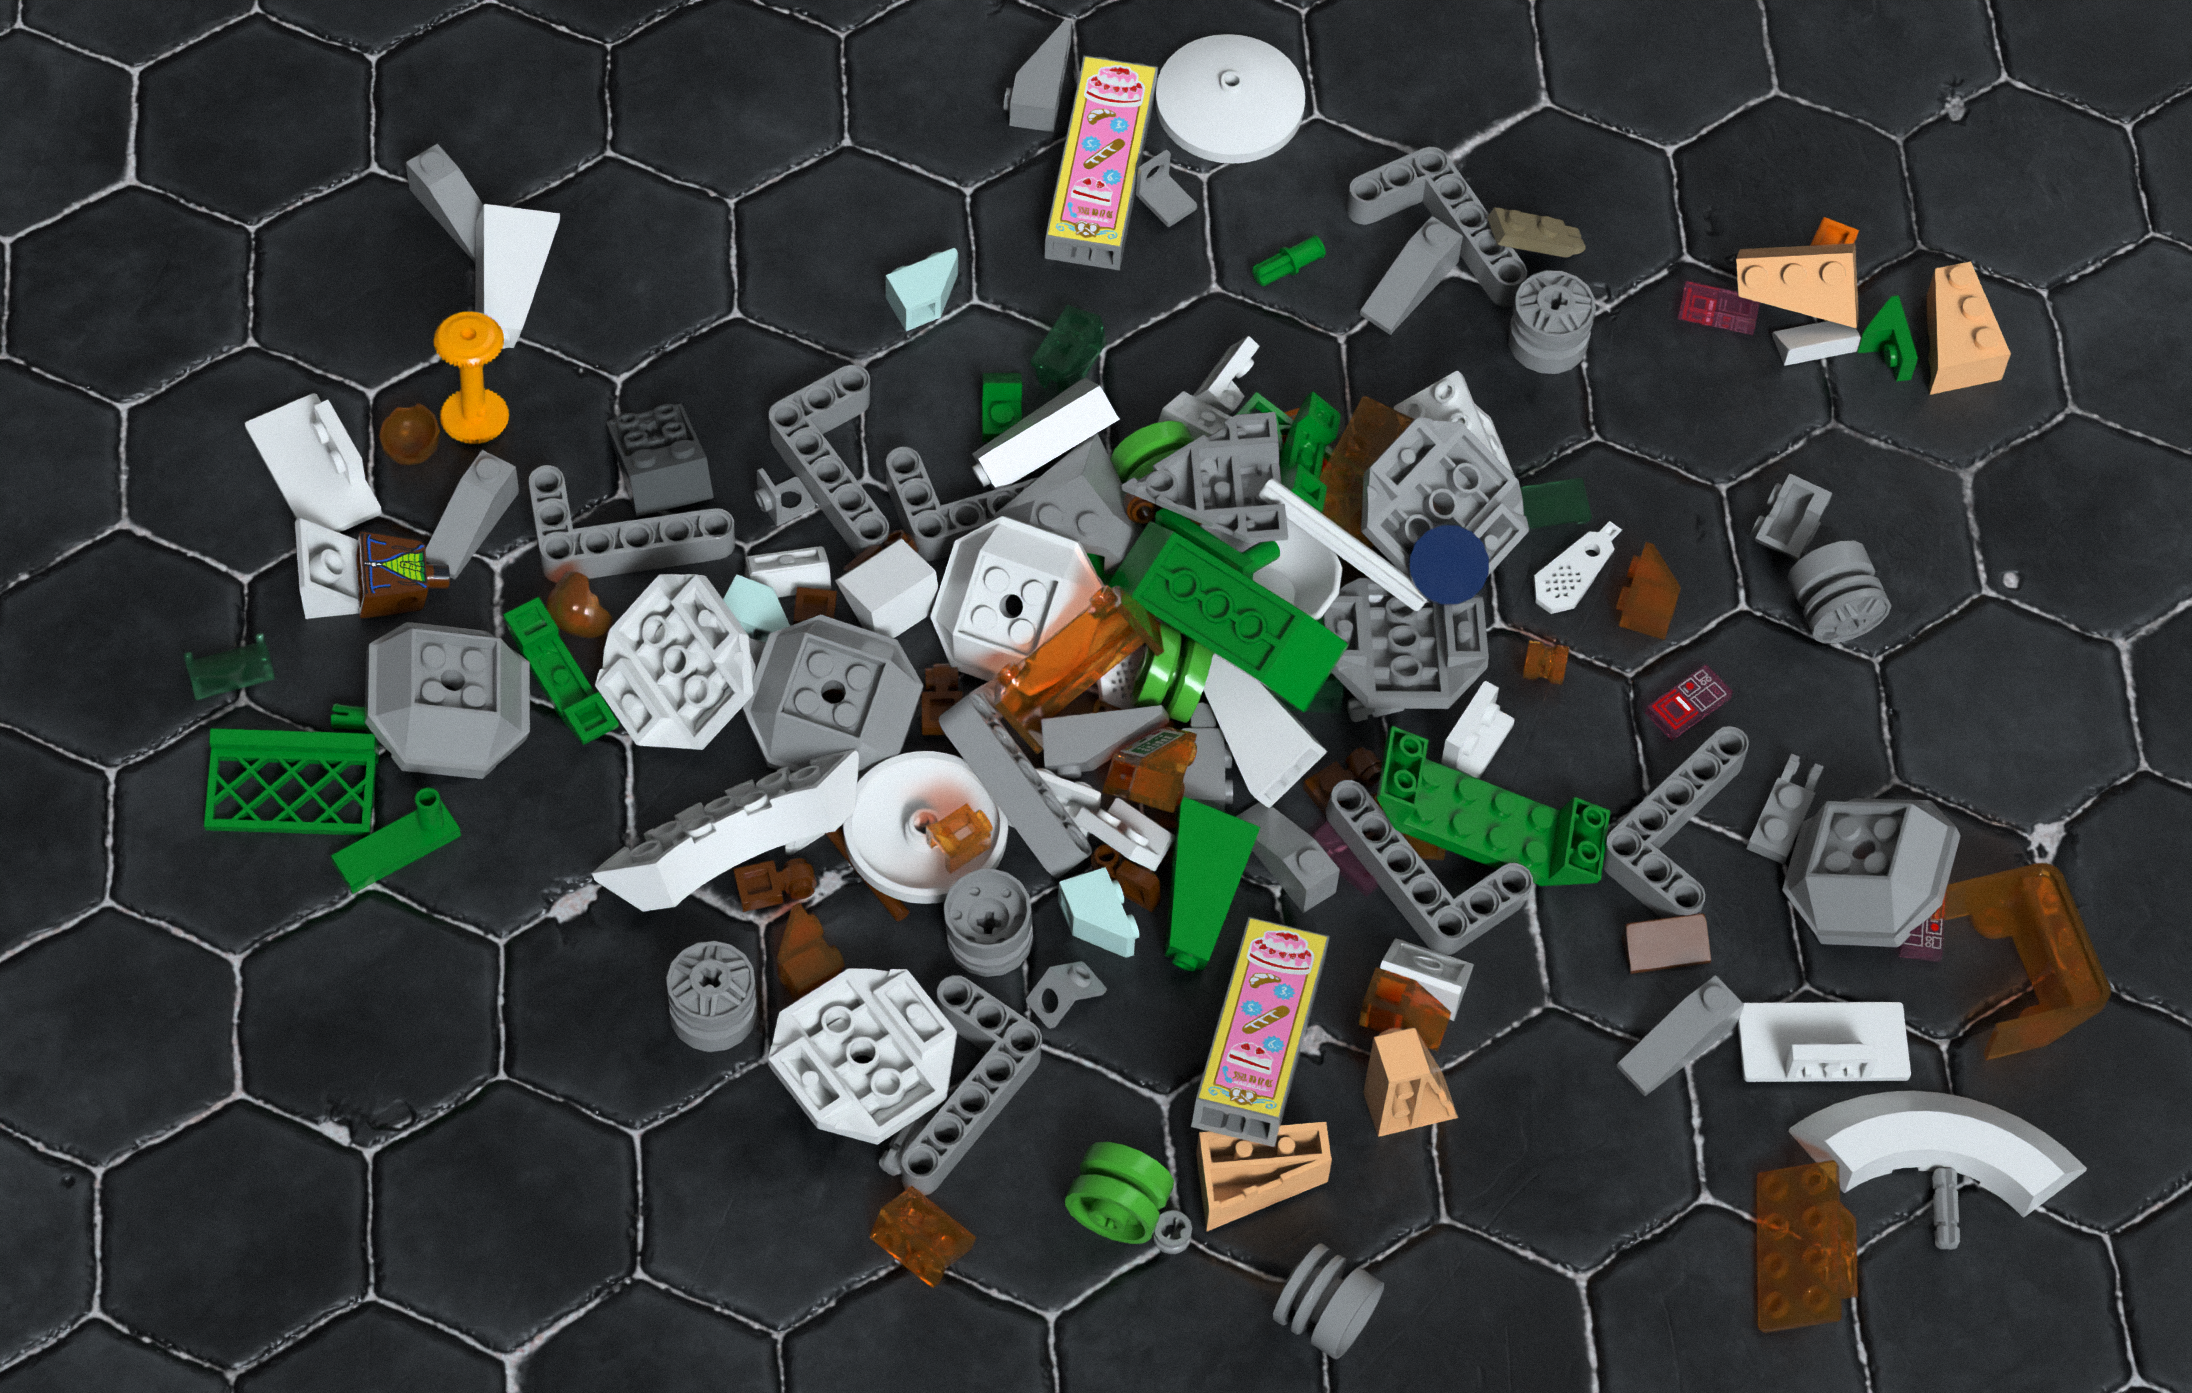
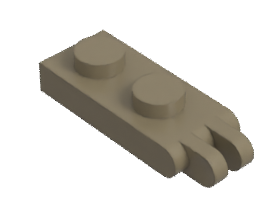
M1496 207L1493 208L1487 217L1496 243L1500 246L1559 257H1570L1573 254H1580L1586 248L1584 241L1581 239L1579 229L1566 226L1564 221L1560 219Z

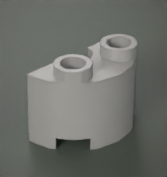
M1789 473L1783 485L1779 483L1775 485L1767 502L1773 508L1766 518L1761 515L1758 517L1750 537L1754 538L1756 542L1792 559L1800 560L1802 553L1805 554L1821 522L1819 520L1826 506L1829 505L1832 492Z

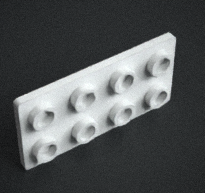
M1459 371L1453 372L1394 406L1393 410L1402 431L1418 416L1431 418L1436 421L1464 424L1514 475L1491 417L1474 404L1465 379ZM1433 502L1435 511L1442 515L1439 505Z
M313 393L245 423L247 433L296 520L302 518L340 533L381 515V506L365 480L362 458L329 400L321 402L317 394Z
M1900 1002L1743 1003L1744 1007L1738 1021L1743 1079L1746 1082L1908 1081L1911 1076L1903 1004Z

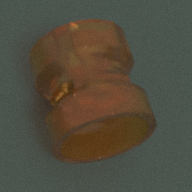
M1529 639L1522 678L1536 680L1538 677L1546 678L1552 684L1562 685L1569 646L1557 644L1554 647L1545 646L1542 641Z

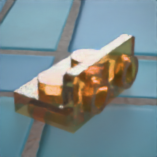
M913 1186L881 1208L870 1234L874 1242L932 1288L940 1283L947 1267L972 1249L977 1238Z

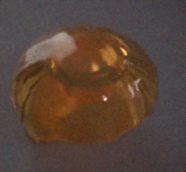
M567 571L548 596L547 611L556 625L570 635L585 638L599 637L608 632L613 624V617L599 605V598L590 592L588 577L582 573Z

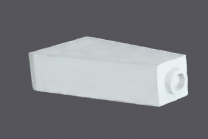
M484 204L476 221L475 312L484 313L492 317L501 326L504 334L503 349L514 348L521 334L560 221V213Z
M1083 378L972 453L977 462L972 469L983 487L990 485L994 490L1007 487L1116 422L1119 418L1101 387L1091 380Z
M1213 653L1208 677L1203 689L1249 792L1258 801L1270 808L1327 751L1265 685Z

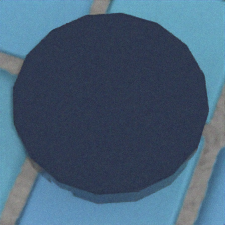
M1441 525L1428 530L1416 541L1408 558V574L1415 588L1426 600L1442 606H1456L1472 599L1483 588L1489 574V556L1483 542L1472 531L1457 525Z

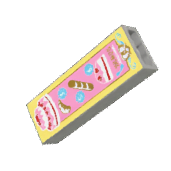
M1083 57L1046 232L1045 259L1120 270L1136 192L1137 171L1142 162L1156 93L1158 67L1148 66L1143 63L1110 60L1105 57Z
M1248 917L1197 1094L1191 1127L1275 1147L1322 974L1330 936Z

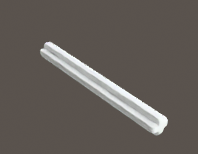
M1271 478L1264 485L1259 494L1262 500L1269 505L1285 504L1286 517L1400 601L1414 611H1419L1427 600L1415 588L1410 577L1275 479Z

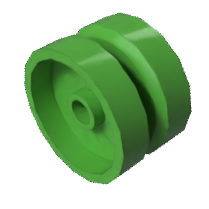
M1158 422L1141 428L1126 437L1115 448L1110 460L1122 484L1132 478L1138 481L1153 471V465L1188 445L1194 439L1189 429L1182 422Z
M1158 622L1148 639L1137 668L1131 695V705L1138 708L1159 706L1164 699L1163 708L1169 714V718L1187 723L1191 719L1203 692L1213 653L1188 637L1181 646V633L1169 625Z
M1112 1142L1092 1144L1088 1147L1080 1164L1081 1175L1073 1180L1066 1195L1065 1206L1067 1210L1083 1226L1099 1235L1129 1244L1147 1242L1152 1238L1159 1222L1160 1213L1158 1210L1167 1204L1173 1190L1174 1179L1169 1171L1157 1160L1139 1150Z

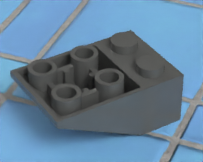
M682 403L676 405L663 404L651 411L638 414L625 413L616 419L606 421L628 497L637 517L714 498L707 457Z

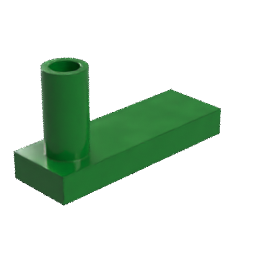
M1166 508L1156 512L1155 524L1174 531L1252 580L1253 573L1280 557V549L1275 541L1258 542L1240 553L1178 513Z
M424 788L416 794L415 803L417 810L331 855L332 864L352 894L461 836L459 826L435 789Z

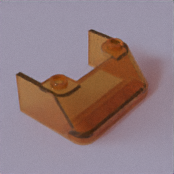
M1108 585L1100 588L1090 598L1089 602L1091 604L1018 664L1010 662L996 674L995 679L998 682L994 687V706L1036 754L1043 750L1041 719L1052 718L1144 642L1157 657L1164 652L1160 623L1144 606L1120 586L1110 588Z
M2037 863L1947 885L1943 903L1930 916V923H1936L1931 922V920L1941 922L1939 919L1945 921L1969 915L1977 932L1986 938L2001 939L2012 936L2039 1001V1005L2024 1009L2019 1018L1996 1023L1983 1052L1986 1060L2047 1046L2104 1009L2110 997V985L2065 878L2058 868L2047 863Z

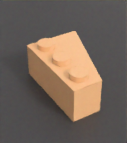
M1855 243L1739 250L1736 258L1739 297L1857 328L1859 309Z
M1971 261L1936 268L1927 292V324L1930 340L1928 357L1931 372L1930 395L2002 380L2011 353Z
M1391 1028L1374 1037L1363 1093L1378 1137L1458 1118L1445 1077L1416 1028L1406 1030Z
M1326 1122L1280 1125L1275 1147L1210 1131L1199 1132L1196 1156L1206 1232L1328 1182L1332 1158Z

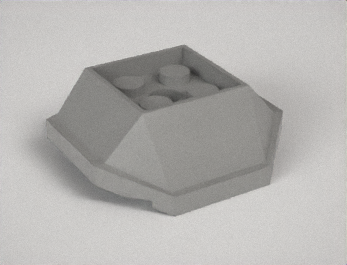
M1418 416L1364 472L1361 532L1397 569L1410 577L1408 574V558L1416 541L1428 530L1438 526L1457 525L1472 531L1483 542L1489 556L1490 574L1529 532L1527 517L1524 516L1523 498L1519 481L1464 424L1436 421L1431 418ZM1433 502L1439 505L1442 515L1435 511Z
M1358 578L1339 589V595L1322 616L1324 626L1349 644L1331 673L1366 708L1449 709L1488 667L1489 653L1483 597L1478 595L1456 606H1442L1427 600L1419 611H1414L1372 579Z
M818 615L769 634L753 677L754 695L742 707V712L768 767L778 770L788 766L790 773H794L811 766L810 759L856 749L859 755L858 783L873 767L901 754L923 691V683L898 640L824 615ZM836 689L844 695V699L839 703L831 704L826 702L822 695L827 690Z
M406 622L373 641L367 648L365 724L378 741L392 754L391 758L402 771L483 779L498 763L525 742L530 733V662L508 647L501 638H496L484 630ZM444 686H450L456 691L448 690Z
M1854 798L1847 802L1826 801L1814 817L1802 822L1782 891L1821 944L1899 947L1911 936L1910 931L1925 922L1942 905L1961 835L1956 826L1931 800Z

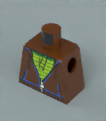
M368 532L359 533L355 551L360 618L420 611L424 608L428 588L448 589L450 581L449 565L426 564L425 544L421 541Z

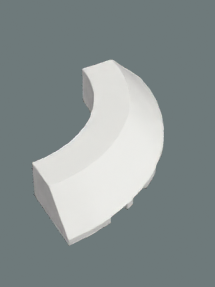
M856 749L813 758L810 759L811 766L794 773H790L787 766L763 777L756 783V786L753 779L729 788L725 790L727 796L718 798L705 807L699 802L676 814L675 821L667 822L656 829L652 828L644 833L646 842L635 847L631 852L629 847H623L591 874L596 882L641 911L675 907L706 882L752 857L793 841L836 831L855 812L859 764L858 752Z
M1894 1091L1859 1096L1833 1104L1813 1113L1789 1129V1133L1844 1193L1872 1178L1890 1174L1895 1169L1918 1167V1171L1934 1172L1937 1168H1952L1959 1174L1980 1181V1186L1999 1196L2023 1218L2082 1175L2087 1169L2065 1147L2025 1120L1992 1105L1970 1098L1938 1092Z

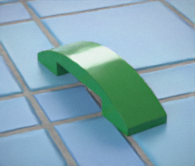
M1312 391L1301 405L1288 433L1281 458L1280 476L1282 485L1316 510L1322 512L1327 486L1320 481L1325 448L1337 438L1341 414Z
M539 597L503 614L504 621L522 656L530 662V670L561 719L583 745L619 727L618 721L601 694L594 692L561 640L558 626Z

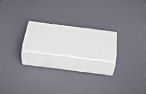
M1831 321L1774 331L1772 333L1784 366L1857 352L1861 339L1859 332L1855 328Z
M822 546L745 557L749 579L772 587L777 598L796 595L797 587L822 590L831 589L829 562L825 548Z

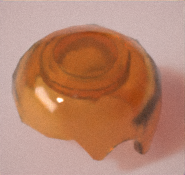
M417 403L414 407H397L382 423L379 439L384 454L402 465H415L425 462L436 452L440 439V429L435 414L424 405Z

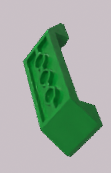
M1149 521L1106 587L1108 591L1139 610L1142 608L1262 683L1271 693L1303 713L1306 712L1349 646L1347 642L1307 613L1174 531Z
M1391 726L1388 729L1377 800L1396 831L1495 869H1499L1509 863L1521 864L1530 871L1533 883L1540 886L1598 883L1601 880L1610 810L1577 797H1573L1560 810L1551 808L1426 759L1428 739L1395 726Z

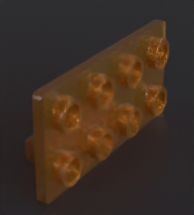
M1363 396L1319 480L1327 486L1324 507L1321 513L1372 550L1374 544L1361 532L1364 472L1414 419L1367 396Z
M1834 1160L1760 1172L1757 1175L1758 1328L1763 1333L1840 1321L1842 1318L1841 1299L1858 1297L1856 1217L1840 1202L1839 1165Z

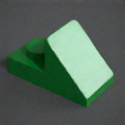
M1899 295L1891 296L1862 334L1858 353L1884 351L1885 363L1888 368L1892 367L1896 382L1911 380L1918 360Z
M982 373V442L992 441L1022 420L1021 373Z

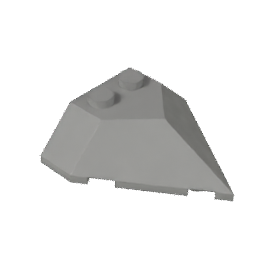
M1275 412L1235 415L1224 422V428L1208 438L1202 435L1153 465V471L1138 481L1132 478L1121 485L1122 490L1247 543L1288 540L1285 504L1269 505L1259 496L1260 491L1271 478L1281 483Z
M1098 433L1084 440L995 513L993 519L1007 516L1080 541L1086 553L1105 556L1104 573L1115 575L1144 530L1141 523H1135L1129 519L1124 509L1123 500L1127 493L1122 490V482Z

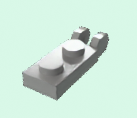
M1794 754L1790 755L1781 778H1777L1747 846V850L1784 865L1797 838L1802 822L1805 820L1813 802L1814 790L1823 771V766L1815 763L1814 767L1809 771L1805 788L1791 783L1792 776L1796 774L1800 764V757Z

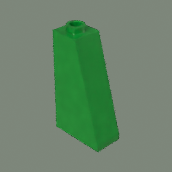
M1183 797L1175 817V840L1173 842L1165 956L1172 958V963L1181 969L1195 971L1197 968L1203 971L1210 959L1261 827L1187 797Z

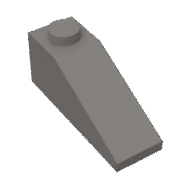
M1064 20L1016 73L1014 87L1006 88L1004 110L1010 111L1009 126L1054 132L1071 46V20Z
M436 144L406 162L409 189L476 264V221L483 204L459 167Z
M1432 216L1405 245L1360 310V315L1391 335L1459 262L1463 236Z
M483 450L480 452L458 483L425 549L426 564L449 565L450 577L453 579L458 577L518 495L519 487L516 466Z
M1162 705L1041 719L1045 768L1063 779L1081 777V772L1093 771L1120 754V750L1169 723V714Z
M1261 802L1236 816L1239 819L1261 827L1252 851L1302 913L1336 893L1340 869L1313 837L1273 806L1268 808Z
M1715 975L1678 1004L1618 1062L1617 1068L1644 1096L1648 1095L1736 1028L1744 1004Z

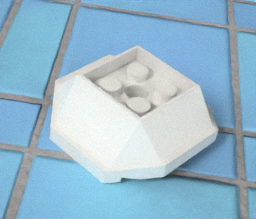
M1001 516L954 542L930 617L951 667H958V671L986 681L998 678L1011 690L1028 695L1083 668L1108 591L1098 577L1080 541L1007 516ZM1011 594L1017 595L1023 603V610L1017 617L1010 615L1006 610V600Z
M659 574L609 629L604 648L603 669H599L595 686L636 745L703 750L754 695L752 679L756 666L750 654L748 634L706 576L698 574Z
M848 968L779 1012L768 1064L817 1129L878 1145L947 1100L957 1031L907 969L882 971ZM858 1056H868L873 1060L861 1064L853 1059Z

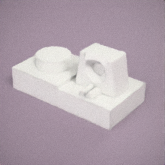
M1249 336L1230 346L1193 396L1227 415L1232 413L1245 397L1232 379L1235 376L1239 379L1249 371L1254 364L1251 357L1260 346Z

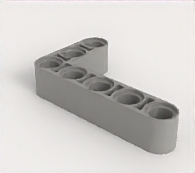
M1437 147L1422 148L1352 180L1349 188L1347 214L1353 222L1363 225L1371 224L1423 202L1433 217L1463 236L1460 256L1490 299L1501 307L1514 306L1517 291L1527 277L1526 266L1513 248L1497 245L1487 219L1489 213L1443 150Z
M847 365L772 405L769 410V437L772 445L794 474L801 480L809 494L854 554L858 556L869 546L877 545L881 549L885 547L883 542L889 536V523L822 435L862 414L870 405V376L868 371L858 365ZM804 452H812V454H803V453H804ZM824 480H834L833 482H824ZM845 508H855V510H845ZM867 536H876V537H878V538L868 539V538H865V537H867Z
M897 447L886 458L887 490L905 533L911 534L919 548L917 554L926 561H934L950 556L956 540L993 521L996 512L1038 479L1034 478L940 506L917 451L908 447ZM899 471H907V472H909V473H904V474H902V473H898V472H899ZM918 502V503H922V504H921V505H912L911 503ZM963 523H970V524H973V525H971V526H963V525H961V524H963ZM925 534H933V535H936V536H934V537H926V536H923V535H925Z
M543 465L533 470L529 476L531 506L542 571L548 580L555 583L720 560L732 554L735 548L734 519L729 512L718 508L573 529L563 473L557 467ZM547 489H552V490H553V491H550V492H542V491L547 490ZM552 522L559 523L557 525H547ZM715 532L723 533L721 535H711ZM675 538H682V539H684V540H681V541H672V539H675ZM643 544L644 546L633 547L632 545ZM604 550V552L594 553L593 551ZM555 556H565L564 558H561V559H554V558H553V557H555Z
M994 678L970 692L939 716V723L946 736L1043 867L1052 876L1060 878L1089 857L1092 849L1079 827L999 721L1017 707V700L1011 689L1002 680Z
M1727 726L1717 730L1607 836L1603 869L1661 919L1701 914L1706 895L1704 888L1659 849L1742 769L1749 741L1747 735L1737 727ZM1724 749H1725V750H1730V751L1733 752L1734 754H1732V755L1726 754V753L1722 752L1721 750H1724ZM1697 774L1704 775V776H1706L1708 779H1706V780L1700 779V778L1696 777L1695 775H1697ZM1670 799L1678 800V801H1680L1682 804H1681V805H1676V804H1673V803L1669 802V800H1670ZM1642 825H1651L1655 827L1656 830H1648L1644 828ZM1614 850H1624L1628 852L1629 855H1620L1616 853ZM1646 876H1656L1661 881H1651ZM1677 901H1685L1692 907H1683Z
M1344 780L1333 788L1326 807L1328 822L1431 950L1448 956L1454 954L1517 912L1524 905L1533 885V877L1525 866L1518 863L1506 864L1453 899L1404 836L1394 829L1387 815L1360 783L1353 780ZM1348 801L1354 805L1355 809L1347 810L1342 808L1338 802ZM1373 832L1379 836L1380 840L1371 841L1363 833ZM1388 864H1400L1405 869V872H1395L1389 868ZM1511 883L1515 885L1520 892H1509L1504 888L1503 884ZM1413 895H1424L1431 903L1421 904L1414 899ZM1471 905H1481L1488 913H1476L1471 908ZM1448 926L1455 931L1456 935L1447 936L1438 927Z
M949 976L940 982L937 988V1007L955 1028L957 1034L986 1054L905 1150L902 1156V1184L910 1194L915 1196L929 1195L938 1188L1041 1061L1042 1034L1040 1029L962 976ZM952 998H959L964 1003L951 1005L946 1001ZM993 1021L998 1025L993 1028H985L980 1023ZM1023 1043L1030 1045L1032 1048L1027 1051H1019L1014 1046ZM992 1074H1002L1006 1079L997 1082L990 1080L988 1077ZM968 1104H976L982 1109L977 1112H968L963 1107ZM942 1135H951L956 1140L951 1143H942L937 1138ZM916 1166H926L930 1171L926 1174H916L911 1169Z

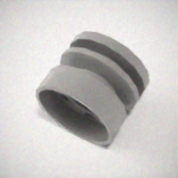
M1546 270L1531 275L1520 285L1515 296L1513 316L1508 332L1509 347L1515 359L1526 368L1536 372L1558 374L1571 370L1583 360L1588 349L1591 335L1590 330L1593 326L1596 312L1595 297L1587 284L1577 276L1564 271Z
M1839 541L1824 545L1798 560L1789 572L1788 581L1798 603L1804 607L1803 614L1816 641L1826 644L1854 639L1879 625L1890 612L1891 604L1879 578L1874 577L1876 571L1862 543Z
M995 869L974 870L959 878L948 891L944 903L948 949L954 960L969 973L984 977L1004 975L1018 968L1029 955L1033 943L1030 896L1023 884L1008 872ZM987 928H993L992 934H986Z
M717 941L696 943L682 950L672 961L666 977L670 1021L677 1036L692 1048L707 1052L727 1050L741 1043L752 1031L757 1017L754 969L748 958L734 946Z
M1319 1243L1297 1264L1286 1280L1273 1312V1320L1281 1325H1287L1293 1320L1291 1331L1296 1335L1303 1333L1314 1322L1316 1325L1311 1337V1344L1332 1358L1339 1359L1354 1343L1371 1317L1384 1290V1282L1359 1267L1352 1271L1344 1280L1341 1279L1346 1266V1258L1336 1255L1330 1260L1332 1249Z

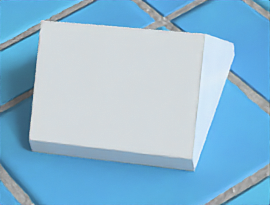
M297 519L295 521L299 589L305 619L359 614L355 551L358 540L305 519Z
M903 539L895 541L835 580L863 629L890 638L897 637L932 613L939 591L936 571Z
M1395 938L1382 960L1375 995L1454 1021L1474 964Z

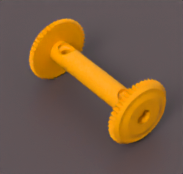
M475 311L454 313L439 324L433 339L435 350L439 357H442V360H445L446 363L453 364L454 367L458 366L460 374V392L452 393V396H449V399H446V402L443 403V406H441L442 410H440V421L445 432L460 442L469 444L485 443L500 435L506 428L509 420V409L506 402H504V398H501V395L497 396V393H493L489 389L485 390L483 376L484 364L492 362V359H495V356H499L498 353H501L502 345H504V334L501 326L492 317L484 313Z

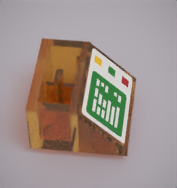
M1162 726L1115 752L1102 793L1173 813L1175 806L1180 804L1184 796L1185 783L1183 779L1187 766H1190L1196 757L1197 744L1195 740L1197 734Z

